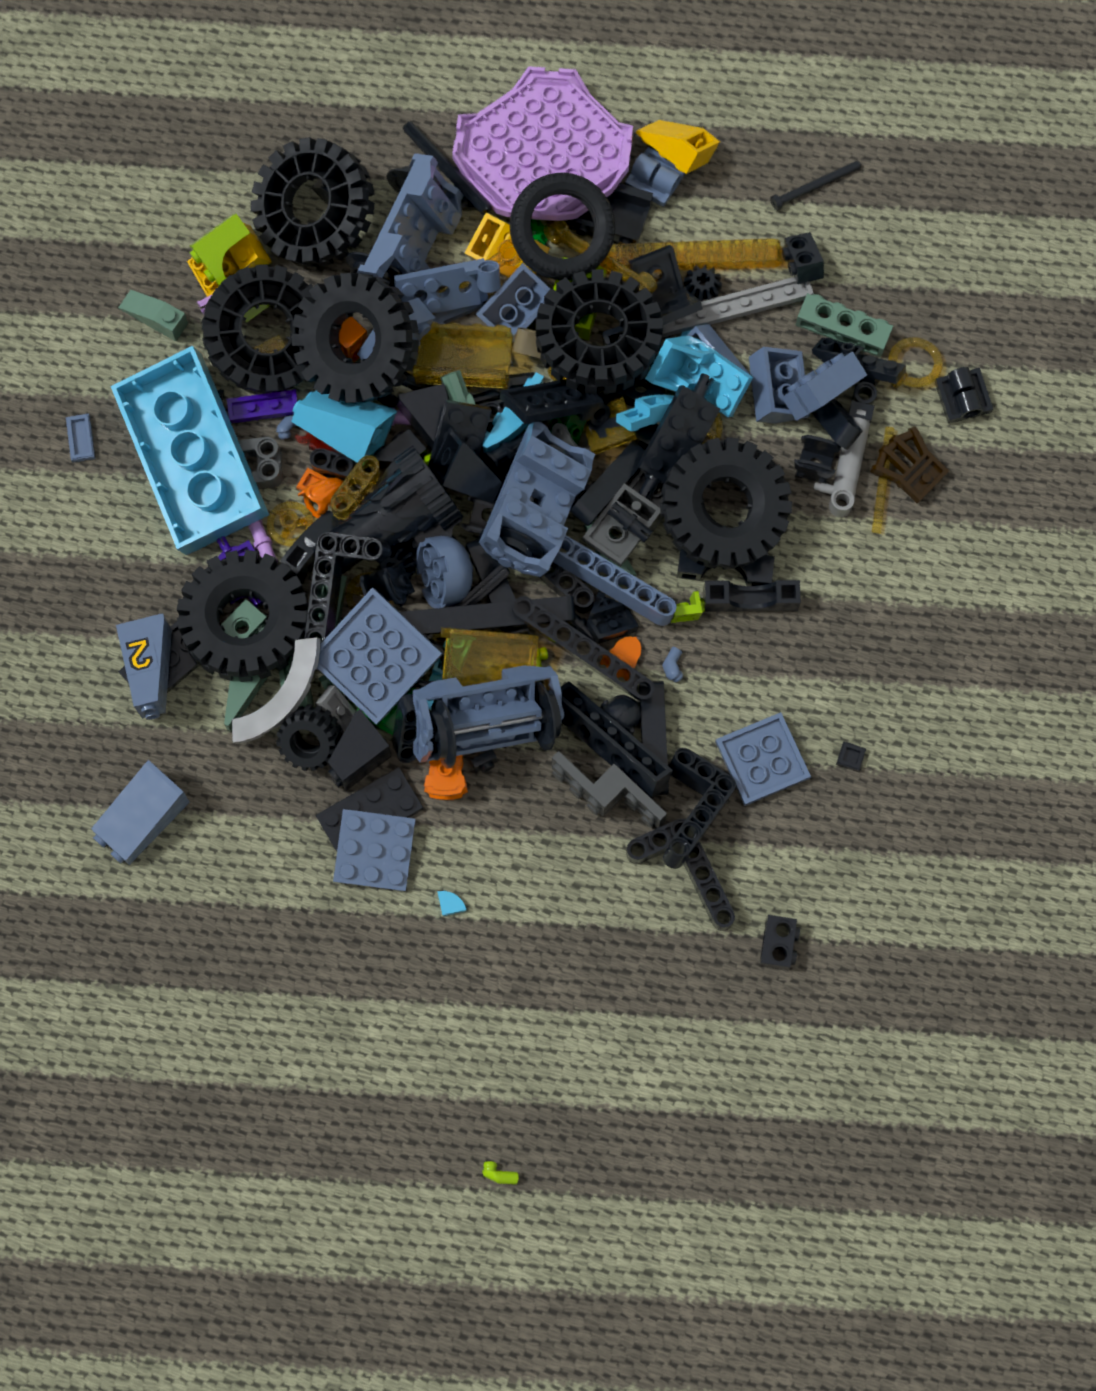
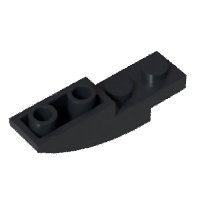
M822 337L812 348V353L824 363L840 353H843L845 356L853 351L867 374L858 382H869L875 387L880 381L897 384L906 373V364L876 358L872 355H864V347L854 345L853 343H845L833 340L832 338Z
M328 510L301 534L279 562L285 563L292 570L293 576H297L301 583L314 565L315 553L312 548L317 546L318 537L325 532H330L344 522V520Z

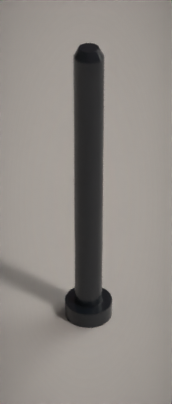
M854 161L781 196L775 194L770 197V202L775 211H779L783 208V204L859 170L861 163L860 161Z

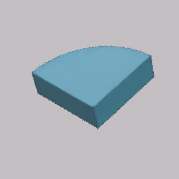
M438 891L443 916L466 911L465 904L457 895L448 891Z

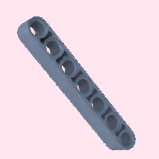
M565 535L561 548L567 552L558 551L553 560L555 564L573 573L655 624L665 626L671 622L676 611V603L672 598ZM583 560L587 565H582L578 561ZM598 573H605L607 577H602ZM619 585H625L628 589H622ZM639 597H645L648 601H642ZM659 609H665L668 611V614L662 613Z

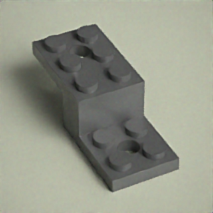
M641 470L629 486L625 483L622 485L582 538V541L620 567L641 540L629 530L625 531L622 529L623 526L607 514L612 505L617 502L630 514L637 515V519L653 531L664 518L660 512V503L663 501L661 493L653 494L651 501L639 494L646 479L644 477L645 473ZM612 529H618L622 532V537L612 539L609 536V532Z
M559 751L552 757L553 776L561 783L565 781L570 785V792L578 799L582 797L588 803L586 805L587 808L594 815L600 814L604 817L622 798H625V805L633 812L637 810L643 815L641 819L648 827L652 828L654 826L657 829L665 824L667 813L615 764L593 784Z

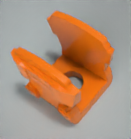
M463 755L456 756L453 768L446 769L440 760L429 761L430 769L429 775H426L424 792L428 793L430 798L455 800L462 798L465 793H468L465 776H462Z

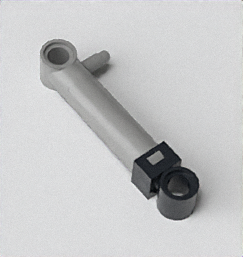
M861 382L855 387L848 412L863 432L849 450L841 447L834 485L815 483L813 488L814 490L831 494L829 510L836 517L847 516L854 504L869 427L875 407L873 404L877 396L876 387L869 382ZM866 394L869 399H861L859 395ZM844 500L847 506H839L836 501Z

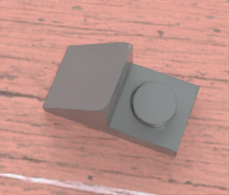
M329 685L316 704L322 706L323 711L328 709L331 712L330 716L332 718L335 716L338 719L336 724L341 725V733L344 734L356 711L336 686Z

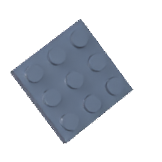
M781 712L715 740L729 774L736 782V789L744 806L811 778Z
M343 809L333 882L406 891L415 819Z

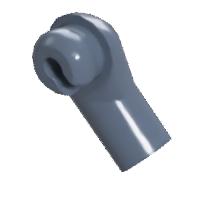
M293 415L286 416L277 426L276 432L279 433L280 439L290 438V430L297 426L291 422Z
M672 647L663 662V670L666 677L676 683L683 678V673L679 671L677 665L682 651Z

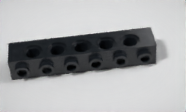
M570 681L560 687L562 693L561 704L564 711L562 723L611 766L615 764L651 799L667 788L673 771L669 766Z

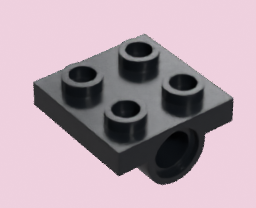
M961 367L949 372L947 376L935 379L934 383L948 424L993 412V406L980 368L970 370L969 367Z

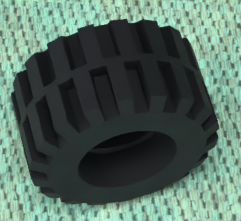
M307 704L305 708L303 705L299 706L280 726L277 732V737L279 738L276 743L277 746H281L279 749L280 755L284 754L286 756L284 760L287 763L291 761L293 763L292 767L297 769L300 766L303 771H307L308 768L311 771H315L318 767L323 768L328 763L343 735L340 734L342 730L341 725L336 724L338 719L335 716L332 718L330 716L331 712L328 709L323 711L322 706L319 705L313 708L312 704ZM299 730H308L314 733L319 739L320 745L315 746L306 743L301 738Z

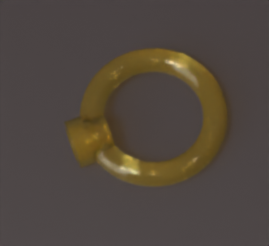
M909 337L897 342L892 347L888 360L897 362L898 355L903 349L916 346L929 352L933 358L934 366L930 374L925 377L912 378L905 373L897 384H890L898 388L902 384L910 387H924L933 383L940 376L943 368L941 353L934 344L918 337Z

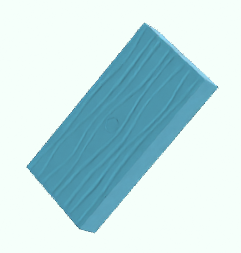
M194 346L111 386L177 550L188 555L215 542L218 538L221 539L222 536H228L243 527L269 516L203 355Z

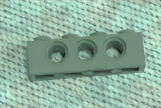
M808 293L796 321V326L836 341L864 347V352L880 358L893 328V325H890L884 319H874L862 311H853L841 303H832L820 295ZM825 313L828 315V318H821L818 314ZM846 321L850 326H842L840 322ZM867 329L871 334L866 335L861 330Z

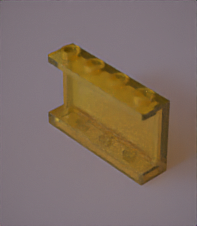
M432 322L430 331L420 340L417 365L413 367V376L416 383L440 385L442 384L440 377L460 370L466 386L508 387L513 345L511 328L504 325L489 327L482 324L470 326L455 322L449 324Z
M441 627V637L446 638L442 680L456 677L464 687L502 680V669L524 665L536 666L539 636Z

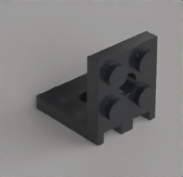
M667 245L628 261L633 279L640 282L639 291L647 288L653 295L652 303H658L661 310L660 318H663V325L703 310L701 301L684 289L673 246ZM660 269V278L652 280V273Z

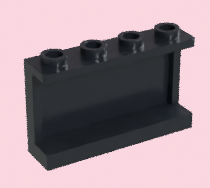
M619 183L613 193L607 197L615 216L616 229L613 243L618 244L622 249L629 250L631 248L636 250L653 203V193ZM589 210L577 219L550 220V223L558 229L565 230L567 228L575 231L580 236L589 235L593 237L594 222Z

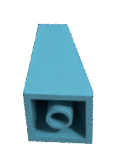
M318 391L310 392L305 399L296 402L293 407L294 415L291 422L360 465L373 456L378 448L384 445L397 413L393 408L370 401L351 403L335 401L328 398L329 394H320Z

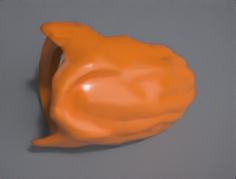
M326 478L306 487L298 496L304 497L307 509L312 512L314 517L319 518L328 511V503L334 502L337 498L344 495L346 484L345 481L339 478ZM311 501L318 505L317 511L313 508Z
M624 637L618 640L609 652L632 668H635L637 660L641 655V644L637 637ZM603 656L600 665H605L608 668L609 660ZM618 670L617 678L624 677L625 681H628L629 674L626 670Z

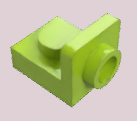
M693 591L690 597L691 605L686 602L676 604V611L671 623L693 621L700 618L705 609L704 600L700 598L699 591Z

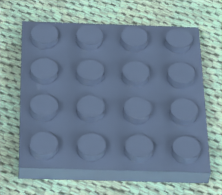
M372 588L320 644L317 668L378 725L398 704L399 699L413 688L443 653L375 588Z

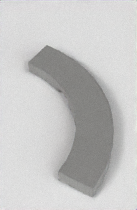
M319 638L295 640L293 662L284 684L266 705L249 715L232 719L233 743L249 742L264 736V734L272 729L278 728L285 719L297 710L308 693L315 669L317 670L320 655Z

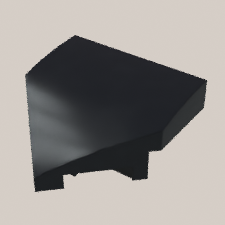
M598 591L586 624L594 641L600 644L637 632L639 625L629 609L618 601L604 597L605 593Z

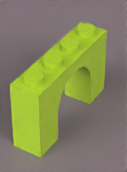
M232 214L190 245L192 249L190 255L197 264L201 262L206 268L203 273L211 283L215 281L219 286L226 279L222 269L225 253L231 246L250 232L239 216ZM259 305L258 309L255 307L249 309L244 315L247 318L244 322L250 321L270 305Z

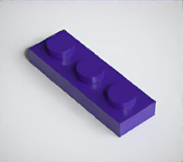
M296 390L227 399L229 420L231 423L294 415L293 407L298 401Z

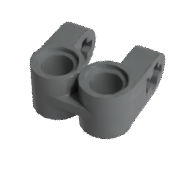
M262 437L239 440L245 457L257 456V470L251 473L258 489L278 487L282 483L284 475L281 465L282 452L275 439ZM269 448H273V449H274L271 454H269V455H264V452H265L267 449H269ZM275 470L272 476H265L268 471Z

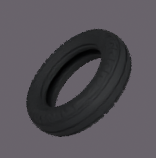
M552 173L534 180L519 194L511 211L510 236L518 256L531 270L550 279L562 280L566 277L568 280H571L574 273L584 271L585 275L589 274L605 260L615 238V216L608 198L593 182L576 174ZM553 195L572 196L581 201L590 211L594 222V235L591 244L582 254L572 258L553 257L544 252L535 242L531 231V218L535 207L545 198Z

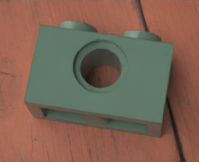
M245 599L221 625L224 626V632L232 637L248 638L252 637L253 634H258L265 627L267 617ZM242 626L249 628L244 634L237 633V630Z

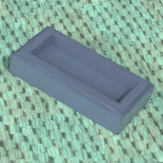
M83 414L66 417L72 463L95 459L90 415Z

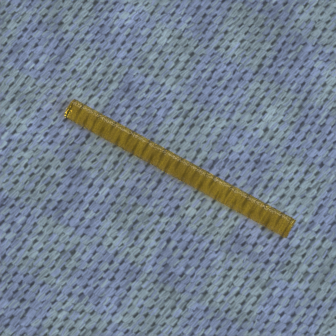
M885 427L883 446H886L889 443V439L894 435L893 427ZM886 460V463H885V466H884V467L887 468V469H889V467H890V461H889V460ZM879 477L872 524V533L877 534L881 533L888 479L884 477Z

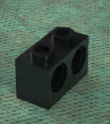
M811 232L784 238V248L781 249L784 261H788L789 274L795 277L797 284L823 279L824 260Z
M774 915L767 916L759 966L788 971L791 965H795L797 951L793 950L794 941H798L800 936V927L796 926L797 919ZM776 927H786L789 932L788 936H779L776 933ZM774 950L783 951L785 959L783 961L775 960L772 952Z

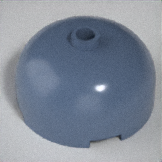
M449 536L425 538L424 542H420L417 548L416 566L417 574H421L425 586L422 589V593L426 601L433 608H444L460 603L468 595L473 580V566L466 549L459 541Z

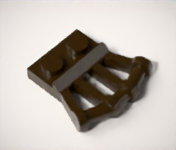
M914 426L905 433L893 435L889 439V443L879 449V456L876 463L872 465L870 472L875 476L884 477L895 482L898 488H901L918 504L949 470L927 449L919 430ZM909 440L913 441L921 457H919L905 442ZM895 449H898L913 463L910 468L893 452ZM886 460H889L903 475L885 468Z

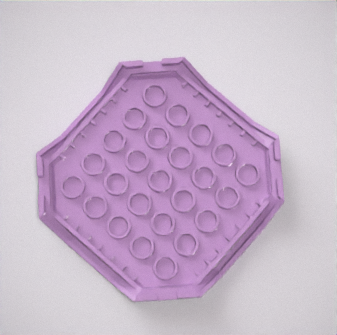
M529 66L511 91L479 113L458 114L457 133L452 154L453 160L462 175L487 200L497 214L510 218L513 205L523 189L534 180L548 174L564 172L582 176L598 186L608 197L629 171L633 125L619 123L590 95L576 69L559 68V72L545 71V67ZM553 195L545 198L535 207L531 219L554 221L577 219L587 212L588 208L572 196Z

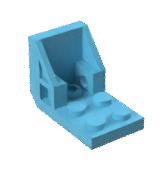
M691 336L665 339L645 379L652 384L677 392L680 385H684L693 391L701 373L709 375L715 381L705 396L706 400L720 409L719 412L726 417H732L753 377L701 340Z

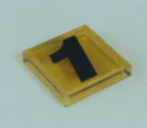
M623 397L606 403L611 413L603 424L593 425L589 420L585 424L584 429L591 452L595 455L637 439L635 431H628L616 423V414L628 410Z

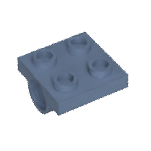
M648 147L645 153H641L636 159L625 185L653 193V202L664 207L685 173L676 169L672 162L661 157L657 151Z

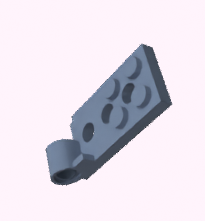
M484 258L394 276L395 287L404 294L401 298L402 302L419 298L432 314L479 305L488 300V293L495 292L501 287L499 264L492 260L485 261ZM462 282H470L466 288H459ZM440 286H447L446 291L443 293L436 292ZM417 291H425L423 296L414 297V294Z

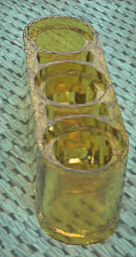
M370 455L362 457L332 496L330 502L331 510L337 519L344 520L349 518L350 514L355 511L378 480L380 467L375 457ZM367 466H372L375 468V470L370 473L365 472L363 469ZM353 484L361 486L358 491L349 489ZM344 502L347 504V507L345 509H337L336 505Z

